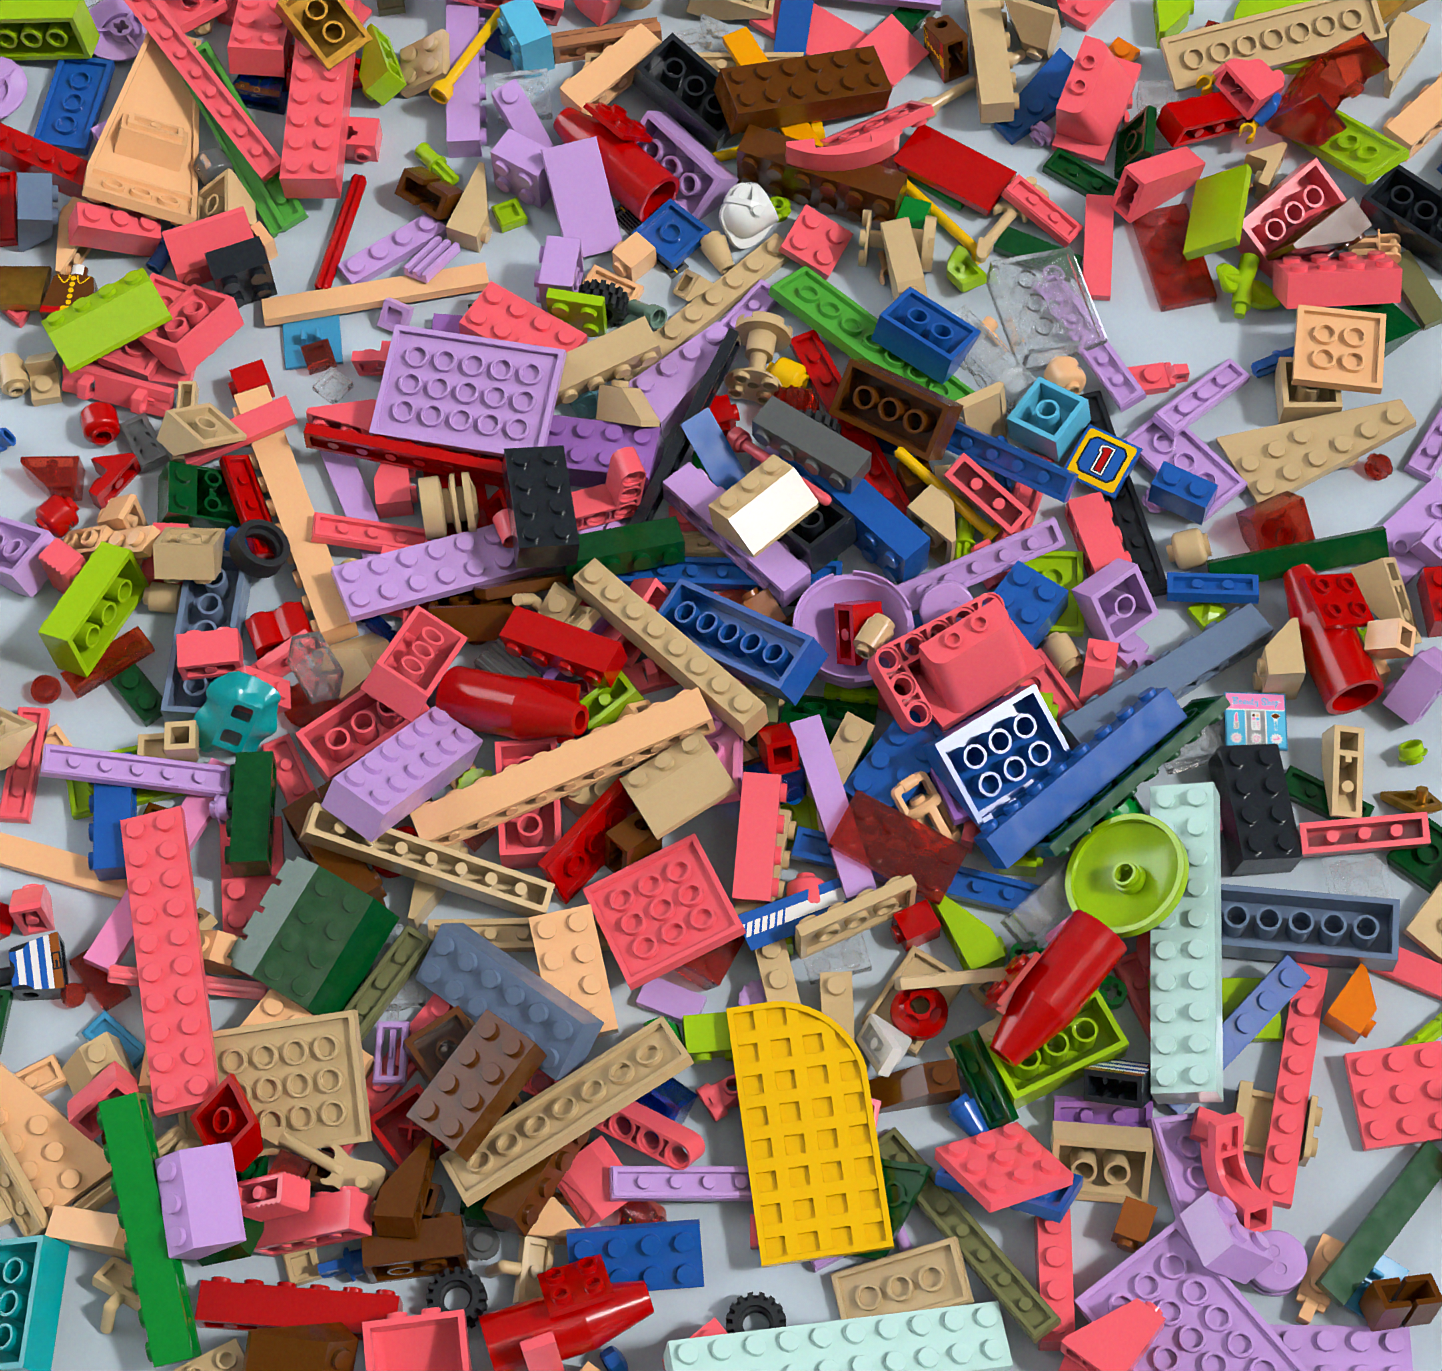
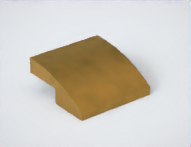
M0 266V310L40 311L45 293H47L50 286L51 266Z

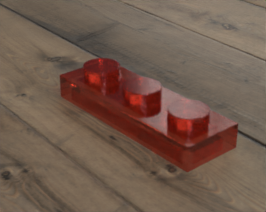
M136 626L110 643L87 678L66 670L60 674L76 698L79 699L123 672L134 663L155 652V649L139 626Z

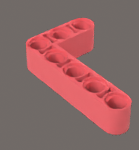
M624 447L612 454L605 484L571 492L577 531L622 520L635 514L641 502L646 472L634 447ZM507 508L496 513L492 520L502 545L505 548H513Z
M993 592L984 593L880 647L869 658L867 662L868 672L896 722L904 732L909 734L918 733L931 721L933 715L930 704L909 667L920 662L919 645L932 638L931 630L940 633L957 622L956 617L963 619L981 608L982 604H987L995 598H998L1001 604L1005 606L1000 595ZM905 644L912 645L915 648L916 655L909 654L905 650ZM879 657H884L889 661V669L880 665ZM894 684H899L904 688L905 696L897 694ZM909 711L917 712L921 718V723L914 722L910 718Z

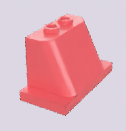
M1085 35L1056 107V135L1051 145L1052 150L1056 151L1060 148L1074 157L1104 166L1140 76L1142 65L1115 57L1102 40Z
M995 598L919 645L921 673L914 678L931 706L933 712L932 719L941 731L944 732L1044 670L1045 662L1011 618H1009L1007 610L998 598Z
M432 1307L422 1309L421 1315L407 1316V1312H393L387 1314V1319L362 1322L366 1371H473L464 1309L441 1312V1308Z

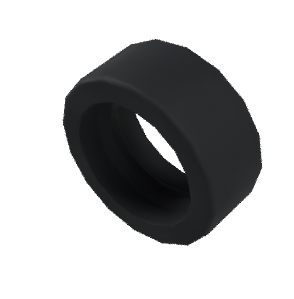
M251 519L243 523L230 541L229 552L234 564L245 574L255 578H269L277 574L289 557L290 544L283 531L273 523L262 519ZM256 538L263 541L273 551L275 559L265 560L258 558L248 549L244 539Z

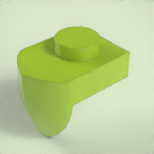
M957 245L947 261L946 277L964 293L987 283V274L971 260L967 249Z

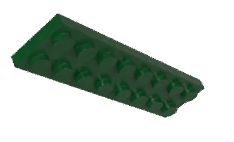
M1225 695L1191 700L1182 708L1188 718L1029 850L1025 856L1028 858L1040 857L1041 859L1046 857L1059 858L1068 853L1072 848L1070 846L1072 842L1091 833L1094 829L1092 826L1094 823L1114 813L1116 810L1114 806L1117 803L1132 797L1138 791L1136 787L1140 783L1154 778L1159 773L1158 768L1162 764L1176 759L1181 754L1180 749L1185 744H1191L1202 736L1201 731L1207 725L1211 726L1223 718L1222 712L1231 705Z

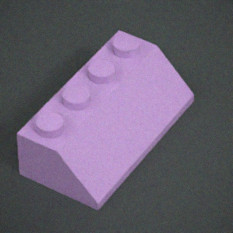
M647 110L640 123L647 128L645 132L653 137L651 143L637 142V144L679 179L680 187L674 201L700 221L723 204L729 189L737 184L739 179L667 112Z

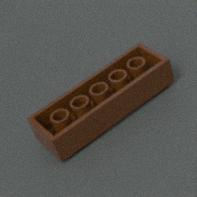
M874 45L722 68L719 71L714 87V92L731 134L746 132L749 124L769 129L885 110L893 90Z
M749 124L737 148V178L739 179L737 183H757L765 192L772 196L784 197L803 206L807 204L820 209L824 213L839 215L852 222L862 223L863 209L872 210L871 226L880 231L881 222L896 219L904 196H906L908 174L877 164L854 170L835 172L799 168L786 163V142L798 139Z

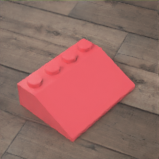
M1316 157L1298 166L1245 211L1240 245L1235 247L1241 254L1252 253L1260 258L1258 268L1273 280L1274 260L1268 261L1265 256L1323 210L1347 199ZM1332 249L1320 254H1326L1330 257L1336 250ZM1311 255L1299 256V257H1300V259L1311 258Z

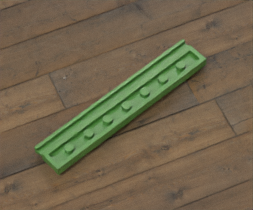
M206 41L197 46V51L255 124L209 42ZM183 78L226 156L231 161L243 186L256 203V209L271 235L276 238L278 233L283 230L287 231L307 219L309 216L298 198H285L279 180L280 171L264 183Z

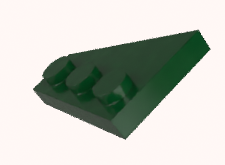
M881 1158L894 1242L933 1168L928 1165ZM890 1249L851 1256L877 1260L886 1257Z

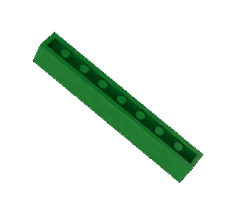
M134 1092L98 1102L100 1111L97 1112V1122L99 1128L104 1131L107 1142L103 1146L106 1161L111 1163L113 1171L110 1184L114 1195L118 1196L120 1209L117 1211L120 1227L125 1229L127 1242L124 1244L127 1260L132 1262L134 1275L131 1277L134 1293L139 1295L141 1308L138 1310V1317L142 1328H146L148 1342L145 1344L147 1358L150 1362H153L154 1368L197 1358L202 1353L182 1259L169 1258L155 1166V1160L160 1157L147 1096L145 1093Z

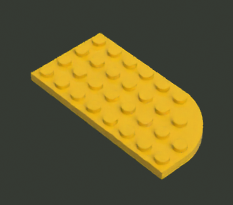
M771 1001L726 1008L762 1268L894 1249L867 1067L853 1039L830 1017L811 1007L798 1003Z

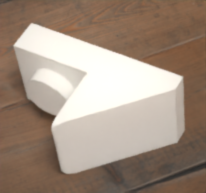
M872 1013L868 1016L856 1038L876 1073L885 1077L890 1076L892 1070L901 1062L912 1043V1039Z

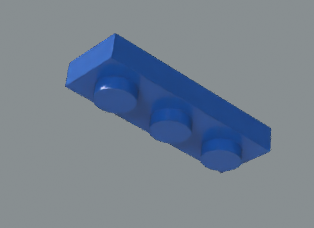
M1167 572V601L1258 604L1259 577L1252 574Z

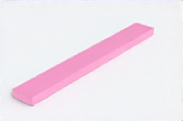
M211 758V760L208 763L213 765L230 767V765L214 758ZM188 794L181 805L185 812L190 852L212 819L209 805L211 801H214V797ZM128 889L83 957L85 963L107 973L110 965L120 964L134 942Z

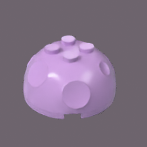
M853 570V573L834 576L832 573L813 583L803 593L797 603L792 628L814 637L829 654L816 674L818 679L850 690L875 685L867 669L868 660L864 659L859 666L837 664L834 603L856 600L882 601L883 615L890 618L895 624L894 635L889 642L915 629L911 606L901 590L882 576L859 570ZM905 644V650L910 654L913 646ZM879 657L880 665L889 669V661L884 657Z

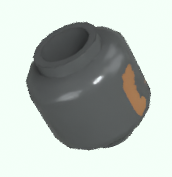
M220 148L202 150L194 163V170L205 186L227 168L235 173L231 161Z

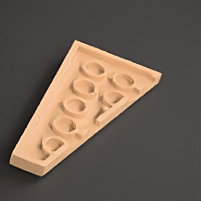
M0 1062V1130L50 1219L54 1205L70 1206L113 1174L111 1163L106 1161L103 1146L98 1141H91L68 1122V1117L44 1097L37 1094L30 1088L31 1086L15 1076Z

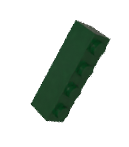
M676 516L578 534L580 546L577 565H564L563 568L568 584L574 583L572 577L594 558L614 575L685 562V540Z
M273 751L236 752L235 764L230 765V781L234 783V789L228 793L229 810H232V819H227L226 822L227 837L231 838L230 846H225V864L231 866L234 877L272 875L277 784L275 756Z

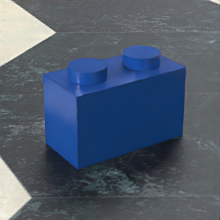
M1164 461L1151 483L1148 501L1202 526L1214 504L1218 485Z

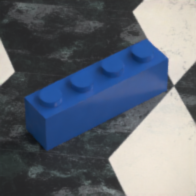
M90 782L91 785H94V795H89L90 813H93V823H89L88 827L90 842H93V852L88 853L90 871L94 870L99 881L127 879L120 820L137 816V788Z

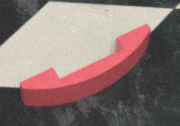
M899 129L871 132L870 142L818 148L815 147L814 139L787 141L786 163L803 169L828 172L867 167L883 161L899 151L900 132Z

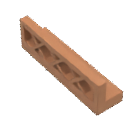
M657 17L607 24L600 27L594 26L551 33L555 64L585 60V53H602L607 46L614 45L623 37L626 31L634 29L640 23L662 41L660 22L657 21Z

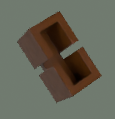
M423 166L404 168L394 194L412 205H419V209L437 220L451 217L464 191L446 180L440 181L441 177Z
M1427 1273L1405 1276L1402 1281H1400L1399 1277L1374 1280L1370 1283L1358 1304L1371 1332L1396 1329L1401 1323L1403 1327L1430 1324L1442 1307V1295L1432 1274Z

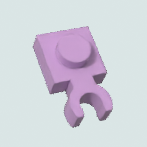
M1134 632L1119 642L1116 660L1127 670L1131 665H1134L1136 669L1142 665H1151L1157 657L1146 655L1149 645Z

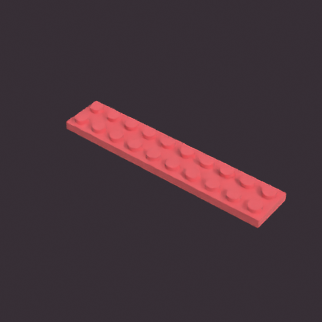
M181 805L120 820L154 1114L158 1118L198 1108L219 1085L185 812Z

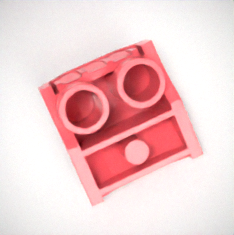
M602 1135L578 1152L570 1169L566 1171L557 1186L585 1228L600 1222L628 1202L610 1201L609 1168L610 1166L623 1165Z

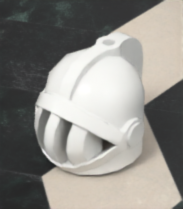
M741 182L729 189L728 194L724 198V204L719 211V221L725 235L732 246L737 249H747L760 242L773 224L779 221L777 212L766 192L759 184L752 182Z

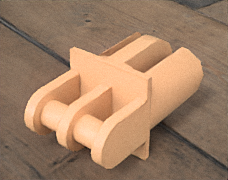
M1378 229V235H1365L1358 243L1347 246L1348 252H1353L1357 255H1367L1369 251H1383L1394 262L1399 263L1401 261V245L1399 244L1401 237L1395 233L1380 234V229Z

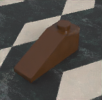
M955 1058L918 1064L893 1072L889 1077L880 1076L869 1080L871 1098L881 1101L879 1114L954 1102L959 1098L961 1091Z
M426 1137L380 1187L377 1201L371 1203L370 1220L375 1222L378 1236L418 1237L437 1160L433 1137Z

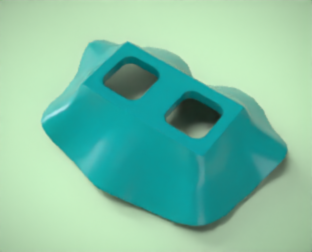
M241 671L228 672L209 684L206 689L207 700L197 711L193 719L196 720L199 728V748L204 753L225 751L236 754V752H256L259 744L277 731V709L281 696L272 685L255 676ZM241 705L252 709L253 714L250 720L243 721L232 717L231 712L234 706ZM229 729L240 733L242 737L239 744L232 745L221 741L220 736L223 730Z

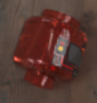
M628 1201L619 1208V1225L667 1221L666 1209L656 1201Z

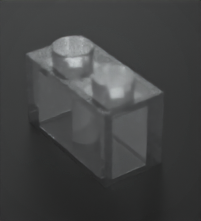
M316 631L292 636L287 663L311 704L339 698L344 670L321 632Z

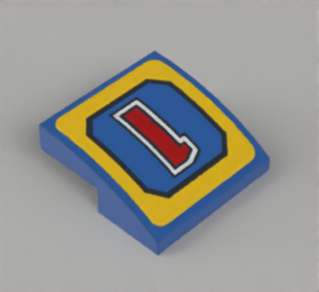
M1089 424L1064 468L1079 474L1076 482L1097 492L1101 491L1103 495L1116 500L1127 476H1130L1143 449Z

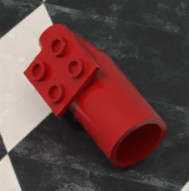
M598 102V104L585 103L583 108L592 116L572 107H567L558 114L553 128L564 144L596 136L611 196L641 222L649 218L670 198L673 201L675 200L680 187L679 179L637 144V142L651 143L653 137L645 132L647 128L642 123L631 120L626 116L627 111L617 104L609 106L602 102Z
M1309 564L1292 567L1283 575L1289 620L1291 618H1298L1304 662L1326 710L1331 714L1340 715L1366 707L1382 694L1384 684L1370 654L1364 650L1365 644L1357 627H1367L1368 621H1374V618L1353 574L1318 575Z
M454 666L442 677L436 694V707L445 711L464 727L472 731L522 741L556 738L557 743L562 744L567 740L574 739V736L582 735L589 722L587 707L579 703L581 684L527 675V678L463 666Z
M1075 910L1041 954L1036 951L1029 954L1023 953L1020 957L1015 956L1004 969L1008 973L1005 978L1000 982L995 981L984 995L988 999L983 1004V1007L987 1010L995 1009L1002 1015V1019L989 1046L991 1051L1008 1065L1016 1067L1067 1028L1127 951V947L1120 937L1097 918L1082 910Z
M598 1254L592 1257H584L579 1261L561 1267H553L537 1274L542 1296L478 1317L494 1371H528L520 1346L521 1341L553 1331L561 1360L564 1361L595 1351L652 1315L654 1309L644 1280L611 1282L602 1256Z

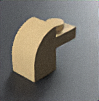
M196 720L165 722L164 733L138 734L137 755L197 762L199 758V728Z

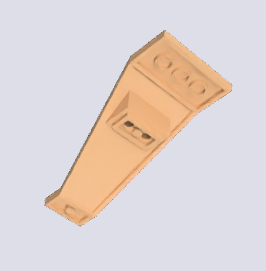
M147 30L141 48L87 164L82 196L87 197L88 200L94 203L106 202L115 205L117 209L128 212L133 210L140 212L149 219H164L179 227L195 222L197 217L198 175L194 170V163L199 155L200 108L179 71ZM187 36L195 48L201 45V40Z

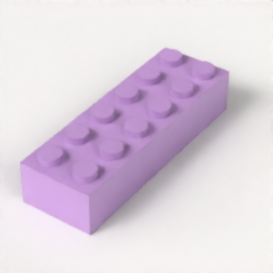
M434 706L335 776L321 807L372 843L472 766L483 740L475 735L472 730L451 718L445 711Z

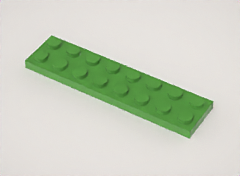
M806 265L770 287L768 295L852 359L864 358L953 401L975 392L954 375L942 385L871 340L878 319Z

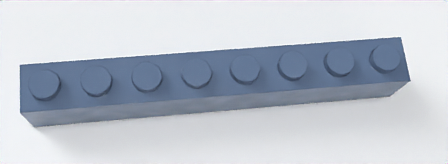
M1252 603L1247 604L1243 608L1235 607L1219 623L1216 621L1211 622L1203 629L1201 634L1196 637L1193 635L1187 637L1174 651L1166 650L1157 657L1153 664L1148 667L1142 665L1136 669L1129 679L1116 681L1109 687L1108 692L1101 696L1096 694L1085 702L1084 707L1077 711L1072 709L1065 713L1060 719L1059 729L1072 751L1078 745L1091 741L1095 737L1093 733L1105 724L1110 725L1117 719L1116 714L1128 705L1133 706L1139 701L1138 695L1147 688L1168 687L1177 701L1268 644L1274 628Z

